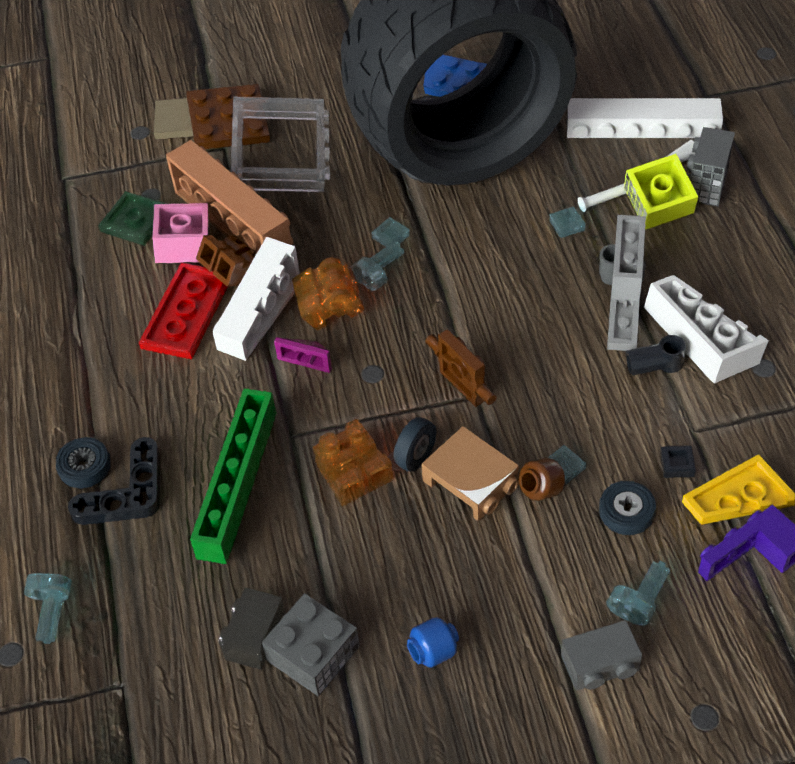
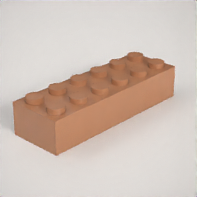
M189 140L166 154L175 193L188 204L208 203L209 222L226 237L236 236L256 254L266 237L293 245L289 229L290 220L287 215L276 210L268 199H263L259 196L252 186L243 183L236 173L227 170L221 161L210 156L204 147H199L192 140Z

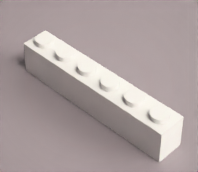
M571 98L567 106V138L700 137L703 127L721 130L723 121L721 99Z

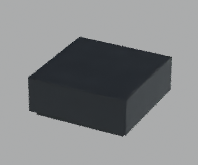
M692 446L661 447L660 457L664 478L695 477L696 468Z

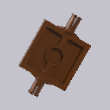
M447 329L438 334V338L434 334L426 338L425 343L438 357L440 372L475 407L483 402L491 405L496 401L497 396L485 383V364L480 356L474 355L460 337H455Z

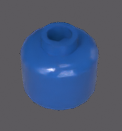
M433 617L412 628L410 639L407 640V647L417 664H423L426 667L432 668L456 654V642L459 641V635L452 623L447 624L441 618Z

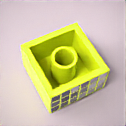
M677 154L626 170L624 189L637 216L646 217L645 230L694 213L698 195Z

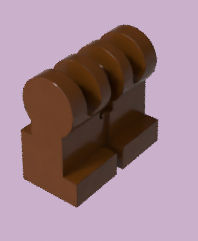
M203 235L196 260L210 272L213 271V274L221 282L230 287L241 283L256 253L234 235L228 236L224 240H217L213 235Z

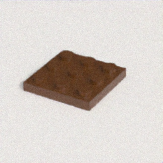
M259 84L186 91L194 143L199 147L212 149L270 142Z

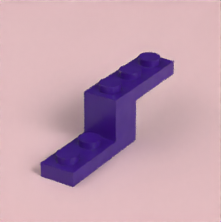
M773 504L763 512L761 510L756 511L750 516L744 526L741 528L734 527L726 534L722 542L716 546L714 544L709 545L701 553L698 573L706 581H709L753 547L781 573L785 572L795 564V524Z

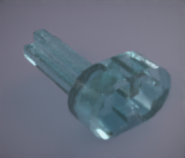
M396 241L371 258L362 257L351 265L353 276L369 290L376 291L387 283V275L382 268L403 255L404 249L400 248V243Z
M653 561L637 591L623 585L615 586L606 601L609 610L633 624L647 625L656 610L654 601L670 573V569L665 567L666 563L662 561L656 563Z
M33 573L29 574L26 578L24 594L31 599L43 600L35 637L36 641H43L44 644L55 642L62 603L69 598L71 580L66 576Z

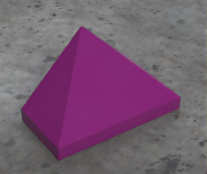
M276 337L274 340L278 360L328 373L331 372L330 352L317 341Z

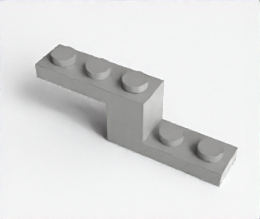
M617 216L607 350L626 351L637 347L646 217Z

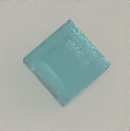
M574 206L552 213L549 216V221L560 238L585 230V222Z
M390 217L372 231V238L391 250L410 236L409 228Z
M565 445L548 457L557 461L563 468L565 485L586 468V462Z

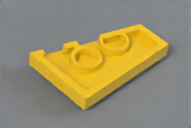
M758 454L683 495L682 503L698 522L703 525L752 515L758 510L763 512L772 504L777 509L795 506V493Z

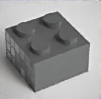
M703 127L701 136L695 137L692 152L695 155L690 154L687 170L691 174H687L698 195L697 203L719 206L728 173L735 132Z
M305 593L262 641L267 661L317 696L323 692L360 647L357 627Z

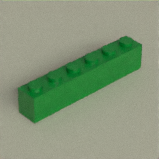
M243 389L190 538L197 560L227 564L277 414L272 392Z

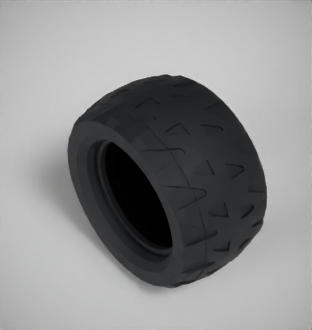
M360 0L354 10L348 29L343 35L341 44V75L346 99L355 121L371 146L386 161L410 178L422 183L461 185L490 178L513 167L545 141L561 120L570 102L577 81L575 57L578 54L569 24L561 6L556 0ZM503 32L500 44L492 59L470 82L441 97L412 100L413 93L422 76L448 50L478 35Z

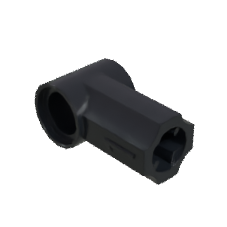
M667 335L658 344L626 350L625 357L629 373L633 376L657 370H663L668 373L680 371L685 360V341L677 335Z

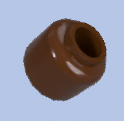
M551 458L532 460L521 468L519 485L525 496L531 500H545L561 493L565 485V474L561 465Z

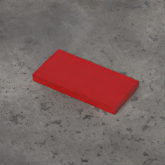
M180 263L139 341L140 349L192 359L228 287L213 274V271L210 272L206 267Z

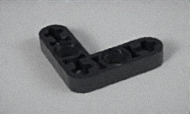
M142 437L131 445L129 488L82 493L74 496L69 501L68 511L75 523L87 525L147 518L158 511L160 505V453L154 439ZM149 449L147 451L148 462L143 461V458L141 456V454H143L144 450ZM150 472L153 474L148 481L140 482L137 480L141 473ZM142 492H146L149 499L146 501V505H140L143 503ZM118 500L122 502L117 510L109 511L106 509V506L111 501ZM82 506H88L84 509V512L79 513L82 510Z

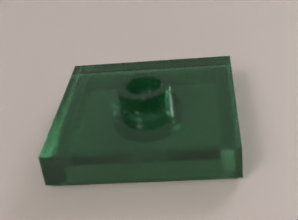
M125 191L99 223V230L102 233L145 246L153 235L154 204L166 203Z

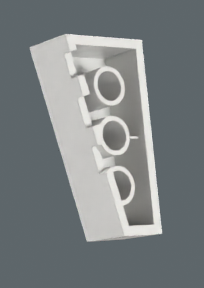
M269 237L265 238L228 306L213 329L217 350L245 361L301 285L295 246Z
M675 275L651 283L644 308L669 335H677L685 341V353L713 383L760 364L769 340L762 335L756 337L748 332L746 324L740 320L734 322L723 314L724 309L717 304H709L702 300L703 295Z

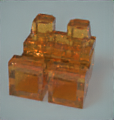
M337 258L325 259L316 269L313 270L310 267L292 278L301 318L317 331L326 326L325 320L333 314L339 318L344 314L354 317L364 310L351 267L347 264L343 266L341 260Z
M357 419L346 423L345 430L336 435L334 433H327L319 437V444L313 446L317 466L342 507L366 495L365 486L371 492L394 480L390 459L386 454L382 455L376 447L375 441Z

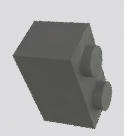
M626 620L563 639L561 657L576 691L583 688L588 690L598 688L605 681L614 678L627 679L640 669L642 653Z

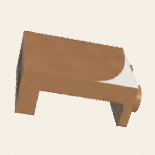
M462 426L422 463L423 482L430 487H433L438 482L472 507L473 517L480 521L486 514L490 515L495 511L499 501L505 495H511L519 485V465Z

